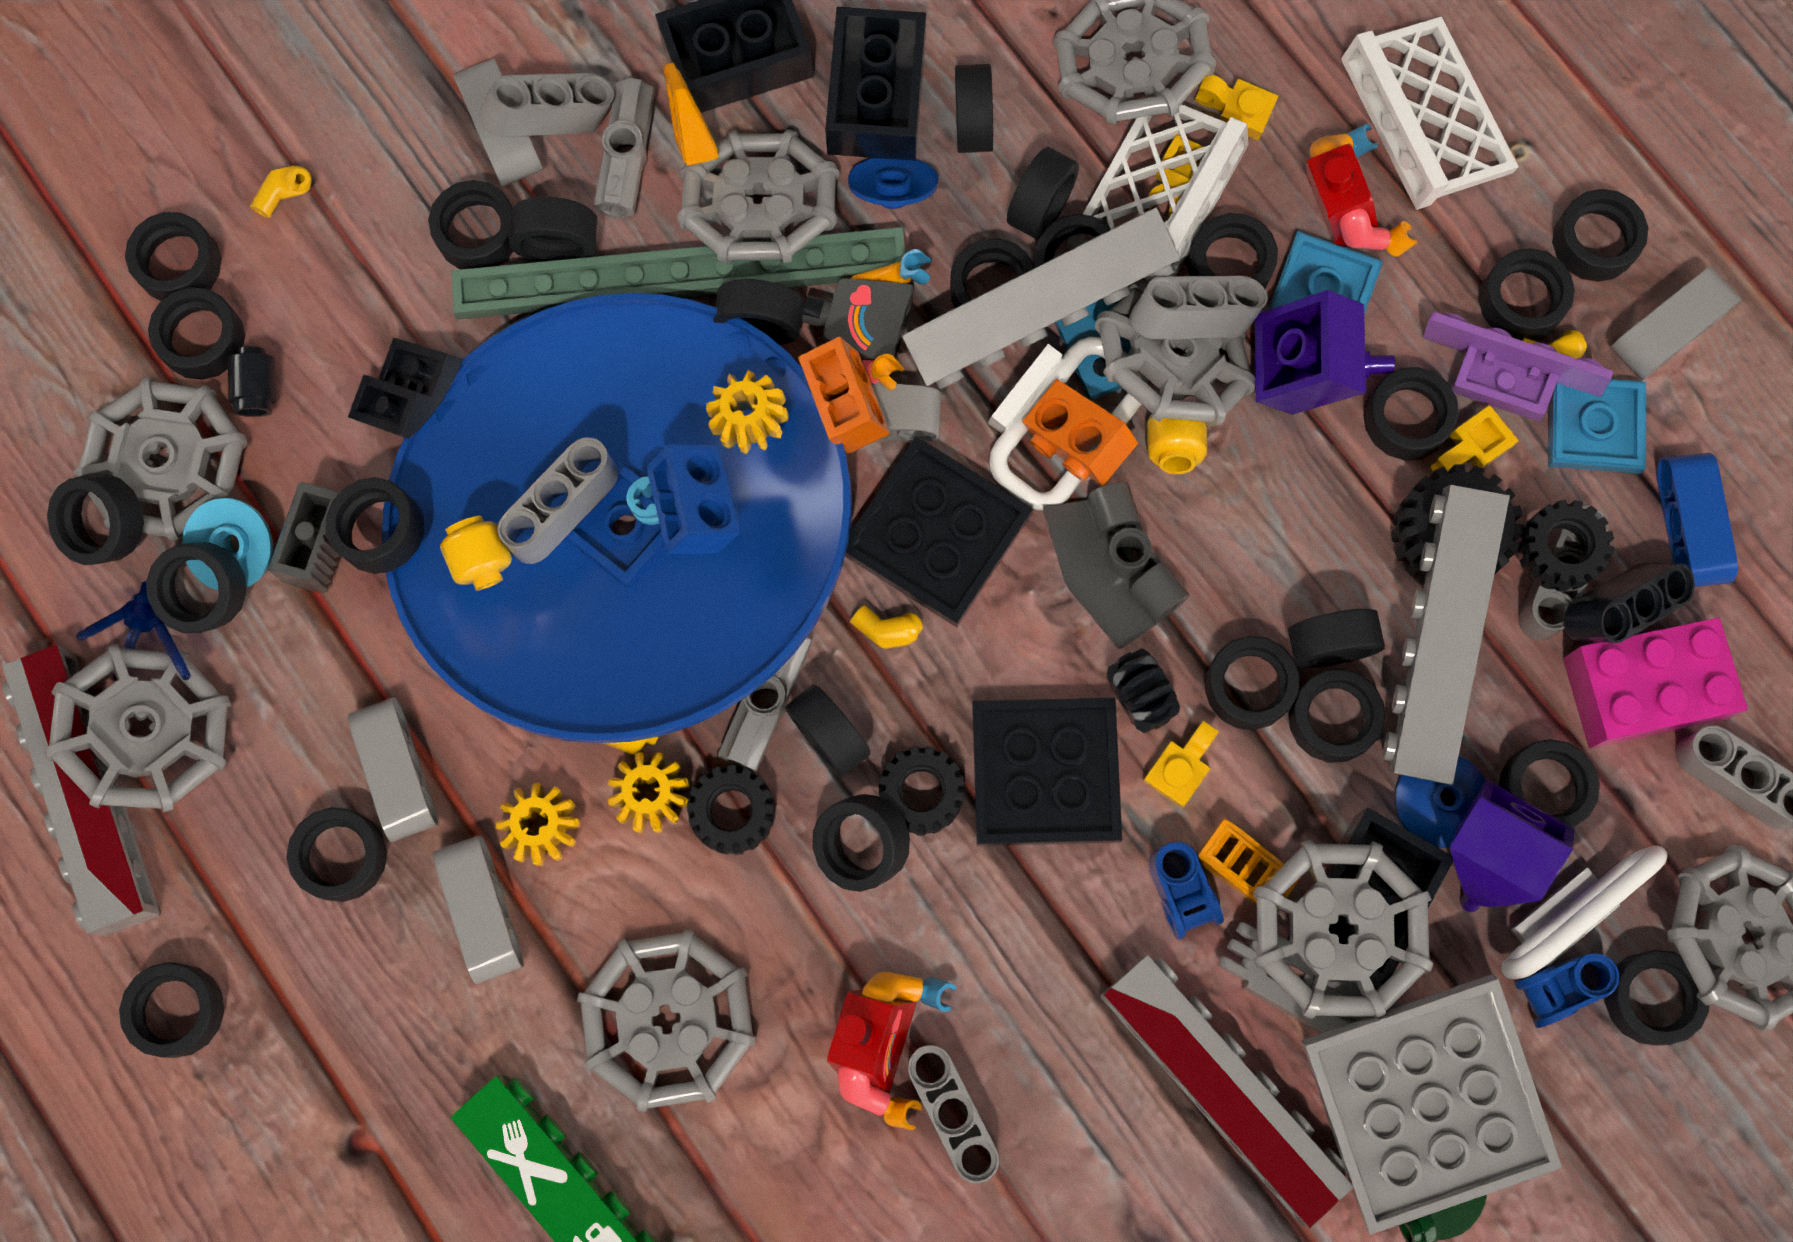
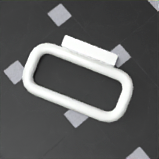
M1090 336L1078 340L1064 355L1047 344L988 422L989 425L1001 433V436L995 442L990 452L989 467L993 478L1004 490L1034 510H1043L1044 506L1063 504L1070 498L1082 481L1067 470L1052 490L1045 493L1038 492L1009 469L1007 464L1008 457L1028 431L1022 423L1023 419L1055 380L1058 379L1065 384L1083 359L1089 355H1099L1105 359L1101 337ZM1122 350L1123 357L1128 356V354L1124 350ZM1139 371L1134 372L1148 384L1147 378ZM1127 392L1111 414L1127 424L1142 404ZM1100 443L1091 446L1087 452L1097 448Z
M1649 846L1640 849L1623 859L1600 879H1597L1588 867L1577 872L1510 928L1522 944L1503 961L1501 965L1502 974L1511 980L1528 977L1541 968L1552 964L1615 911L1623 900L1658 872L1666 863L1668 857L1666 850L1661 846Z

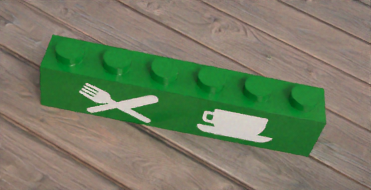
M495 1076L450 1117L554 1242H658L647 1229L644 1228L639 1233L626 1218L631 1214L627 1204L613 1190L606 1194L594 1180L599 1175L596 1168L581 1152L573 1156L561 1142L566 1137L563 1129L550 1115L546 1114L543 1118L539 1116L529 1104L534 1099V1096L517 1077L514 1076L509 1080L506 1076Z

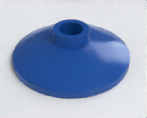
M872 158L857 164L850 171L848 185L852 193L864 201L882 205L889 209H897L905 205L918 203L930 197L938 187V175L930 165L917 159L912 161Z
M1458 756L1453 785L1401 775L1395 789V806L1398 817L1408 831L1438 848H1450L1459 823L1486 779L1475 765ZM1443 789L1450 790L1454 794L1455 803L1453 806H1447L1442 803L1440 793Z

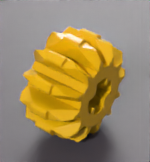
M748 369L743 381H737L734 375L728 374L727 382L729 386L727 388L713 386L712 393L716 400L706 403V411L708 416L712 418L708 424L713 435H721L722 445L728 449L738 443L740 451L747 455L752 443H757L760 449L766 451L768 447L766 437L771 436L781 439L782 430L779 424L788 421V411L783 407L786 401L784 393L779 388L774 389L773 381L767 375L757 381L755 374ZM751 409L752 413L744 416L743 412Z
M638 752L635 754L637 767L633 770L624 761L618 764L620 771L626 775L624 780L619 778L609 779L608 785L622 792L608 798V804L612 808L623 807L616 817L621 824H625L634 818L633 830L636 833L643 832L648 819L653 831L661 833L663 831L661 817L666 816L673 824L679 822L678 815L671 808L673 805L681 808L687 807L689 800L675 793L687 789L690 786L687 778L674 779L681 769L676 761L669 763L663 768L664 755L662 753L656 752L652 757L650 765H648L644 754ZM644 784L650 787L660 784V787L654 789L659 796L653 802L647 798L638 802V798L643 797L639 789Z
M533 783L530 798L521 788L515 789L514 796L519 803L514 807L508 802H503L500 806V809L510 815V819L496 822V829L510 832L500 841L501 846L506 850L516 847L514 859L521 863L531 854L533 864L543 866L545 851H548L554 860L559 861L563 856L557 845L563 842L567 846L573 847L576 843L574 838L565 833L566 829L580 827L579 819L565 817L576 807L575 803L571 799L560 802L562 790L556 786L552 787L545 795L543 785ZM537 814H540L548 821L547 826L539 828V835L528 828L529 823L537 821Z

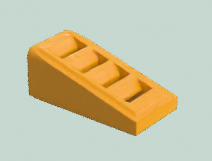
M674 63L665 64L663 70L674 139L683 162L689 166L717 159L719 157L718 149L712 134L680 71Z
M1226 818L1219 822L1197 853L1202 867L1256 906L1257 899L1253 897L1256 886H1263L1284 865L1283 862ZM1229 839L1235 846L1222 863L1216 858V855ZM1245 851L1251 857L1237 875L1231 868L1241 853ZM1260 862L1267 868L1252 887L1246 880ZM1301 877L1282 896L1287 898Z

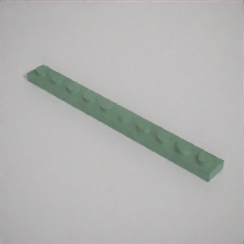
M903 227L818 235L792 256L791 262L782 264L780 260H732L730 264H725L718 261L717 254L709 247L702 246L452 270L453 313L457 320L533 313L573 300L623 293L662 294L679 298L717 295L718 288L723 283L735 279L765 280L784 285L788 288L838 283L843 278L850 279L853 275L900 262L906 254ZM753 241V242H772V241Z

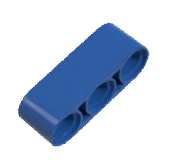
M1700 453L1661 458L1657 466V484L1672 562L1687 565L1691 569L1695 587L1733 583L1738 573V562L1720 470L1715 456L1712 453Z

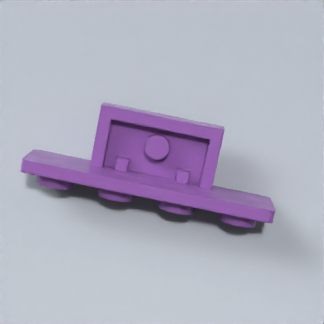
M1432 312L1423 336L1427 340L1466 352L1452 389L1455 394L1538 422L1542 421L1556 383L1600 397L1603 395L1613 375V371L1603 368L1599 362L1593 359H1576L1558 353L1555 348L1544 343L1530 344L1512 338L1508 332L1502 329H1485L1467 323L1463 317L1453 313L1439 314Z

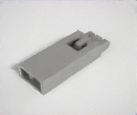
M1240 922L1236 932L1252 941L1250 947L1234 939H1231L1227 946L1228 950L1243 958L1241 964L1239 965L1234 960L1224 956L1221 957L1217 964L1225 971L1245 981L1242 986L1243 990L1320 1034L1368 1018L1315 1016L1314 1019L1303 1016V1009L1275 980L1271 979V976L1262 967L1257 968L1254 958H1257V929L1246 923ZM1277 934V949L1290 945V941ZM1294 954L1283 958V961L1305 973L1302 980L1311 989L1316 976L1310 971L1311 969L1303 960H1299ZM1328 981L1324 991V995L1362 996L1357 983L1352 981ZM1395 1002L1388 1010L1402 1005Z

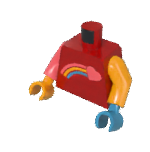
M1366 123L1347 134L1341 133L1325 136L1314 141L1309 149L1311 158L1306 161V175L1333 243L1342 247L1349 246L1356 249H1386L1394 257H1399L1416 245L1418 241L1411 239L1407 234L1412 227L1406 221L1400 222L1389 231L1384 227H1378L1374 201L1357 160L1358 157L1378 147V143H1371L1366 134L1367 131L1372 129L1371 125Z
M884 971L874 975L863 989L847 993L827 1056V1062L838 1073L839 1092L846 1101L875 1115H884V1120L889 1126L908 1130L916 1128V1126L907 1123L906 1112L908 1108L922 1110L921 1103L916 1100L895 1096L890 1098V1091L917 1001L920 999L925 1005L948 1012L952 1009V1006L940 1002V997L947 988L956 990L957 987L954 984L934 976L922 981L919 977Z

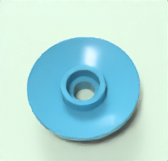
M219 498L208 501L199 506L190 515L183 530L182 544L210 542L225 548L238 560L245 575L246 588L261 579L271 562L273 540L269 526L263 516L244 501L233 498ZM233 535L239 541V550L237 552L230 545ZM189 560L186 562L190 571L199 581L212 589L218 590V582L213 571L203 561Z

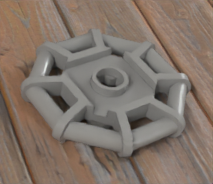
M1090 0L1087 6L1065 30L1058 31L1055 34L1053 46L1057 50L1061 78L1058 90L1065 99H1074L1106 118L1107 124L1117 125L1122 120L1165 113L1171 117L1179 112V106L1205 77L1214 74L1217 62L1211 53L1207 28L1209 15L1203 8H1194L1181 0ZM1144 6L1142 13H1140L1138 10L1131 9ZM1157 8L1181 22L1171 26L1155 17ZM1124 10L1117 17L1112 14L1113 11ZM1099 18L1103 27L1091 40L1082 39L1081 37ZM1191 36L1193 55H1181L1178 43ZM1131 51L1142 52V59L1134 57L1130 61L1125 60L1126 54ZM1076 56L1089 58L1091 69L1079 74ZM1177 73L1184 74L1171 89L1165 88ZM1097 86L1102 90L1106 91L1107 93L1111 94L1113 97H1111V99H1108L1107 97L1096 92L1092 88ZM1145 92L1146 97L1154 95V97L1126 101L1134 99L1133 93Z
M787 129L784 133H737L736 130L726 132V138L716 145L719 155L717 159L689 166L685 163L681 169L680 174L684 180L681 211L677 215L679 226L684 231H690L717 254L719 262L730 264L732 260H780L782 264L791 262L792 256L823 231L832 230L837 223L838 218L834 210L835 185L839 177V170L834 162L824 160L802 142L795 131ZM777 151L774 157H746L744 153ZM733 155L734 159L728 161L723 166L721 174L715 175L710 173ZM791 157H794L811 172L803 175L798 174L794 170V165L790 162ZM701 189L713 192L712 205L703 208L699 207ZM817 190V205L814 208L804 205L805 193ZM755 194L769 196L764 197L761 204H754L751 198ZM793 221L794 227L800 222L804 223L789 236L784 237V234H786L785 228ZM718 223L723 226L724 223L730 229L729 236L726 235L724 237L711 224ZM743 241H772V242H743Z
M1143 282L1132 284L1129 287L1131 294L1118 301L1109 311L1101 312L1097 316L1095 328L1101 335L1106 363L1103 373L1108 382H1116L1151 412L1152 419L1159 422L1163 418L1205 422L1210 427L1222 424L1226 414L1244 396L1250 395L1255 389L1256 378L1250 373L1243 342L1246 333L1236 338H1146L1133 329L1128 317L1147 285ZM1120 336L1130 340L1131 349L1126 357H1123ZM1178 347L1184 353L1182 354V356H1179L1175 354L1172 350ZM1220 348L1227 350L1229 363L1226 362L1225 355L1220 359ZM1139 371L1160 389L1159 394L1134 372ZM1216 379L1226 383L1228 386L1219 396L1211 386ZM1188 395H1193L1196 397L1198 402L1178 400L1184 399Z
M152 377L140 379V385L100 411H92L87 417L90 420V425L79 468L73 471L74 478L109 474L122 479L131 487L139 502L160 505L161 517L143 515L144 526L142 533L164 536L169 541L180 540L187 520L199 506L214 499L233 498L232 492L242 450L248 446L245 434L240 433L216 399V391L209 386L204 385L197 388L157 382ZM161 400L186 404L181 413L159 410L158 403ZM143 405L144 411L137 415L140 419L131 425L127 422L121 426L115 424ZM201 413L205 414L219 436L205 439L194 424ZM107 434H113L114 437L108 461L101 462ZM161 447H166V453L170 455L169 459L162 466L156 468V464L150 461L149 457L151 454H158ZM222 451L215 484H212L204 479L210 453ZM197 488L208 493L176 514L175 503L189 499ZM89 492V497L105 519V528L110 529L108 512L103 502L94 493Z
M118 644L107 646V652L64 683L57 682L51 691L55 699L49 746L44 751L47 760L55 761L90 799L89 805L98 809L102 805L156 808L161 809L163 813L173 810V805L214 772L223 771L227 764L223 758L227 710L232 705L229 697L222 696L189 661L187 652L180 649L176 653L119 648ZM127 668L162 670L165 672L161 679L152 678L151 681L138 680V677L129 676ZM114 671L118 681L96 697L85 693L87 689ZM178 676L198 697L200 702L188 704L171 685L174 679ZM75 706H80L89 711L87 734L71 738ZM203 715L207 716L204 748L190 742L192 719ZM134 716L140 721L148 717L153 722L149 726L150 734L145 737L141 735L132 736L128 733L131 729L128 720ZM90 748L108 767L101 781L75 754L76 752ZM183 755L197 761L171 783L166 784L163 771ZM119 774L133 778L151 776L155 789L115 787L113 784Z
M1311 839L1301 842L1300 849L1263 886H1256L1253 897L1257 899V958H1254L1257 968L1262 967L1303 1009L1302 1015L1310 1019H1314L1315 1016L1375 1017L1377 1019L1386 1016V1011L1424 973H1430L1434 964L1429 960L1428 902L1432 900L1429 892H1423L1382 851L1383 845L1374 841L1370 845L1314 843ZM1322 863L1358 864L1360 867L1355 879L1327 878ZM1309 870L1314 884L1301 898L1294 902L1282 896ZM1374 870L1403 901L1389 905L1382 894L1368 884L1372 871ZM1277 908L1289 913L1290 945L1277 949ZM1408 910L1409 952L1396 947L1394 941V915ZM1338 916L1346 917L1347 923L1354 926L1355 933L1348 936L1347 944L1339 943L1338 935L1329 933V924L1337 923ZM1294 954L1299 960H1303L1311 969L1310 971L1316 976L1311 989L1282 960L1283 958ZM1388 958L1402 963L1403 965L1376 991L1370 976L1383 966ZM1328 981H1352L1357 983L1362 996L1324 995V991Z
M1730 845L1724 853L1696 867H1685L1678 875L1677 879L1681 886L1673 926L1671 930L1667 931L1668 942L1674 943L1699 990L1697 997L1705 1005L1714 1004L1747 1019L1759 1030H1771L1775 1028L1779 1020L1793 1014V925L1781 904L1786 899L1793 912V870H1784L1754 856L1743 845ZM1726 874L1728 889L1717 894L1710 887V882ZM1747 874L1771 884V888H1755L1750 886ZM1699 903L1701 905L1700 914L1706 912L1704 924L1698 925L1696 928L1694 923ZM1745 927L1753 936V944H1745L1741 936L1746 932ZM1731 980L1741 983L1742 985L1738 987L1746 990L1747 998L1727 989L1728 985L1726 983ZM1778 981L1788 993L1770 1001L1767 986Z
M685 928L682 933L629 941L626 937L617 942L618 948L584 993L579 992L577 1002L581 1003L587 1061L584 1063L588 1073L594 1071L635 1103L637 1111L647 1113L649 1108L706 1100L707 1103H710L717 1098L715 1093L749 1047H755L757 1037H754L752 1033L745 980L749 976L744 967L739 969L698 938L696 930ZM678 953L675 968L646 972L640 961L641 958ZM690 956L721 980L707 988L686 972ZM628 965H630L637 978L625 990L619 1002L604 999ZM726 990L728 993L732 1031L718 1028L715 997ZM669 1005L672 1013H679L681 1017L679 1023L673 1024V1033L664 1034L661 1026L654 1025V1017L660 1015L661 1007ZM601 1008L616 1012L619 1042L608 1049L605 1048ZM716 1037L728 1040L729 1043L706 1074H704L698 1063L703 1052ZM624 1052L628 1053L634 1060L647 1068L644 1083L642 1084L612 1061V1059ZM687 1067L694 1078V1081L655 1087L660 1071Z

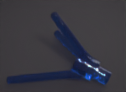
M146 581L141 583L139 592L134 594L131 600L119 610L87 626L76 634V639L83 641L124 619V624L130 630L123 648L135 649L140 633L149 632L155 628L181 678L189 680L191 677L187 665L166 625L153 612L147 599ZM114 673L113 680L118 681Z

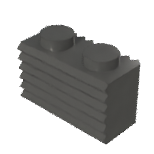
M305 482L298 483L268 567V571L273 573L282 582L322 594L329 591L326 585L331 582L329 576L334 574L332 567L338 565L335 559L340 555L332 549L326 536V516L332 501L339 494L338 491Z

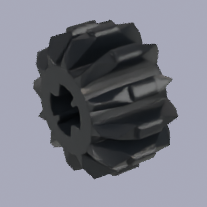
M1141 648L1133 653L1129 652L1118 658L1114 664L1108 667L1107 679L1110 687L1115 693L1116 699L1122 706L1124 713L1127 714L1137 730L1143 733L1152 729L1157 730L1178 715L1180 704L1177 700V695L1173 691L1163 669L1160 668L1155 658L1148 651Z

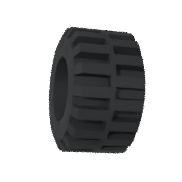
M1455 464L1448 472L1445 467L1434 470L1429 477H1423L1401 502V507L1395 513L1392 523L1397 526L1391 532L1392 542H1400V546L1395 551L1398 561L1407 559L1409 565L1404 570L1411 577L1418 572L1423 576L1420 583L1424 585L1427 571L1420 570L1422 550L1425 542L1433 543L1436 528L1434 523H1429L1431 504L1434 495H1442L1443 488L1449 485L1510 495L1495 574L1509 562V559L1517 552L1520 546L1516 541L1523 535L1524 525L1517 524L1516 521L1523 514L1520 505L1512 506L1510 502L1515 497L1511 488L1503 491L1498 486L1502 481L1501 478L1493 474L1488 479L1483 476V468L1474 466L1469 472H1465L1464 464Z

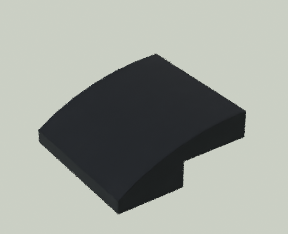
M393 337L379 378L376 379L363 374L348 418L409 439L426 423L440 405L457 374L462 360L450 354Z

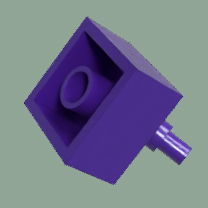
M1325 290L1260 313L1255 319L1257 403L1293 415L1366 393V378H1369L1370 374H1390L1395 370L1394 355H1370V351H1365L1364 304L1333 291Z
M1486 779L1459 823L1450 845L1454 865L1464 892L1460 900L1462 908L1467 912H1476L1480 906L1496 907L1541 901L1573 850L1575 829Z

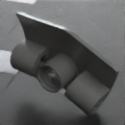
M1116 482L1099 487L1088 495V500L1044 506L1043 513L1066 586L1118 649L1124 648L1153 628L1189 598L1190 594L1152 551L1151 542L1143 532L1127 482ZM1122 547H1131L1138 551L1141 559L1134 563H1127L1118 557L1116 551Z

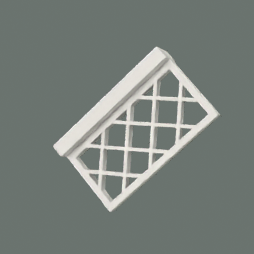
M1442 17L1375 36L1373 31L1356 35L1342 56L1341 61L1416 210L1432 205L1438 197L1515 172L1519 166ZM1433 33L1440 47L1439 55L1417 46L1419 38ZM1391 47L1406 54L1401 67L1387 61L1382 48ZM1412 57L1434 67L1429 80L1407 70ZM1440 70L1456 78L1459 84L1457 93L1436 83ZM1402 82L1424 91L1420 105L1406 98L1401 88ZM1431 95L1453 104L1448 117L1426 108ZM1459 108L1475 115L1479 123L1477 130L1455 121ZM1421 120L1444 129L1439 143L1425 136L1420 126ZM1450 132L1472 142L1468 155L1446 146ZM1481 146L1492 151L1499 164L1491 167L1474 159L1478 147ZM1444 158L1463 167L1460 177L1448 181L1439 164L1440 159Z
M1182 104L1179 106V112L1173 115L1176 126L1155 134H1151L1148 125L1152 116L1136 118L1083 212L1084 215L1094 216L1103 223L1108 222L1110 229L1115 228L1114 219L1137 211L1141 215L1144 213L1143 209L1169 201L1172 214L1164 224L1181 259L1171 264L1174 272L1166 277L1177 275L1191 250L1197 233L1205 225L1249 145L1246 123L1232 117L1226 123ZM1202 128L1216 133L1210 145L1191 151L1186 134ZM1145 131L1146 137L1140 139L1142 133ZM1176 134L1180 135L1186 153L1161 162L1155 145L1173 139ZM1150 147L1156 164L1130 172L1127 160L1131 153ZM1202 159L1197 168L1195 161ZM1190 163L1193 172L1190 182L1170 189L1164 169H1174ZM1122 169H1124L1125 174L1119 176ZM1159 171L1165 191L1139 199L1134 182L1156 175V172ZM1129 184L1134 202L1109 210L1106 197L1110 190ZM1181 196L1179 202L1176 205L1174 198ZM1102 206L1104 212L1097 214ZM1077 234L1069 237L1067 241L1068 248L1073 249L1085 243L1086 241L1083 238L1086 234ZM1145 277L1140 279L1142 281L1147 282Z

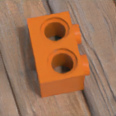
M839 336L798 356L831 442L836 445L842 443L844 450L850 454L890 434L861 356L850 344Z
M1058 379L1055 380L1022 421L1033 436L1029 443L1039 453L1048 459H1051L1054 454L1064 460L1062 465L1073 476L1081 481H1085L1087 477H1090L1102 486L1106 484L1138 444L1125 422ZM1066 421L1061 427L1055 429L1058 424ZM1100 443L1097 448L1087 452L1091 446Z

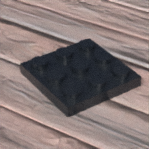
M916 436L849 533L845 557L957 628L1032 516L1033 509Z
M1116 698L972 701L976 846L1122 842Z

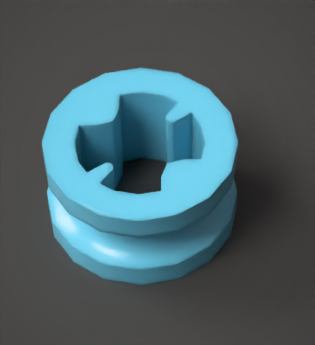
M648 476L639 478L632 483L628 489L626 499L627 505L638 521L643 524L655 525L659 524L655 504H650L644 510L645 508L640 501L642 496L650 498L653 495Z

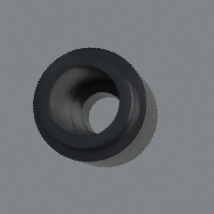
M240 347L237 349V354L227 358L228 401L230 404H233L234 414L244 417L272 414V405L276 403L275 358L265 354V349L261 347Z

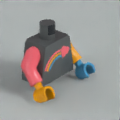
M913 249L908 251L900 262L853 275L850 279H840L832 301L807 296L801 322L824 328L823 344L840 336L859 352L870 382L873 384L880 382L886 389L894 390L897 383L892 379L893 371L900 370L902 372L905 369L897 360L913 303V285L907 283L911 279L918 284L924 285L928 283L930 275L923 269H919V267L925 263H930L932 259L922 251Z

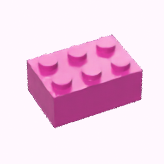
M1720 617L1633 635L1620 643H1595L1581 646L1563 658L1589 749L1724 721L1748 710Z

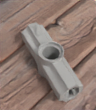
M625 78L623 81L616 82L609 125L605 128L602 135L604 153L594 207L597 212H601L611 218L625 219L628 216H634L641 173L648 161L646 145L655 99V88L644 83L641 79ZM622 145H634V147L626 153L616 152V150Z
M806 638L795 654L770 679L741 700L718 753L719 758L739 768L744 769L745 767L755 773L757 772L778 721L786 712L785 706L788 704V698L810 650L812 640ZM768 688L777 692V702L771 708L759 709L752 703L753 697L761 689Z

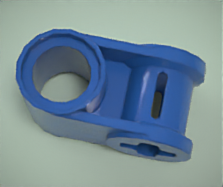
M1181 842L1168 843L1157 849L1150 858V875L1160 896L1166 920L1177 940L1183 939L1187 931L1213 922L1215 925L1223 923L1224 918L1219 901L1207 881L1194 849ZM1168 852L1179 854L1185 862V871L1178 879L1171 878L1163 870V857ZM1198 906L1201 907L1199 911L1184 916L1185 911Z
M1592 953L1575 956L1557 965L1545 967L1528 977L1516 980L1514 984L1518 990L1524 991L1536 1015L1533 1023L1536 1028H1541L1576 1013L1578 1009L1609 996L1619 984V972L1612 959L1603 954ZM1586 963L1594 966L1599 974V983L1593 990L1585 987L1580 977L1581 969Z

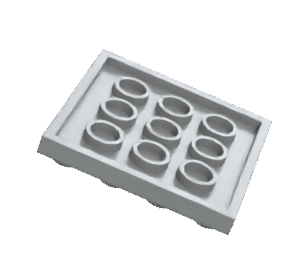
M1493 974L1386 1011V1016L1378 1019L1368 1017L1301 1041L1349 1182L1353 1185L1352 1191L1364 1226L1370 1235L1562 1168L1499 979Z

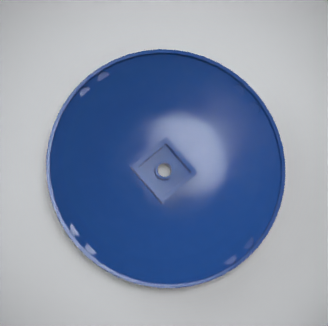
M609 294L573 300L533 314L492 336L462 360L457 374L440 405L409 439H403L397 452L389 480L394 482L417 502L424 516V535L418 550L407 563L391 572H385L390 595L400 621L414 646L430 667L454 691L481 711L508 725L536 735L564 741L597 744L631 742L679 731L720 714L749 696L770 679L795 654L813 630L827 606L841 573L849 541L852 515L851 481L843 444L836 445L829 440L802 367L767 334L740 318L727 320L726 323H714L713 317L717 314V308L690 299L662 294ZM749 369L755 374L757 381L767 375L772 379L774 389L779 388L783 391L786 398L783 407L787 409L789 417L787 422L779 424L782 430L781 439L767 436L768 447L766 451L760 449L757 443H752L746 455L740 451L738 443L728 449L722 445L721 435L716 436L712 434L708 425L712 418L708 416L706 403L716 400L712 393L713 386L723 388L729 386L727 382L728 374L734 375L737 381H743ZM751 409L743 412L744 416L752 413ZM585 437L595 438L602 442L617 465V482L545 559L538 563L527 564L517 560L511 553L512 561L510 566L500 572L503 581L480 591H476L473 584L459 585L454 582L440 548L441 541L447 536L446 529L449 526L478 515L482 516L483 521H493L499 524L500 519L507 510L572 443ZM667 444L719 446L723 465L728 471V486L733 506L739 515L740 534L718 554H667L660 523L648 525L636 519L635 528L629 534L617 535L613 533V526L617 519L627 515L635 517L627 505L626 496L628 489L639 478L648 476L646 466ZM595 460L588 463L583 472L594 471L598 468L601 461ZM568 495L557 496L551 502L550 507L555 508L562 505ZM653 495L650 498L642 496L640 499L645 508L644 510L650 504H655ZM388 501L384 502L382 544L395 532L399 521L397 507ZM534 529L522 532L517 539V543L530 539Z

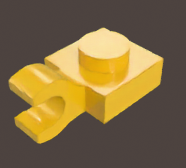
M1212 74L1203 79L1194 101L1205 107L1223 112L1220 118L1221 121L1228 123L1230 117L1246 123L1248 137L1259 141L1278 99V95L1241 79H1237L1234 88L1231 89L1223 79Z
M1489 405L1450 434L1449 437L1456 446L1437 459L1438 461L1430 468L1434 471L1445 467L1448 472L1453 465H1465L1469 461L1473 466L1484 468L1514 447L1519 440Z
M1202 721L1184 748L1171 741L1143 782L1183 809L1211 769L1201 762L1200 758L1219 731L1205 721Z

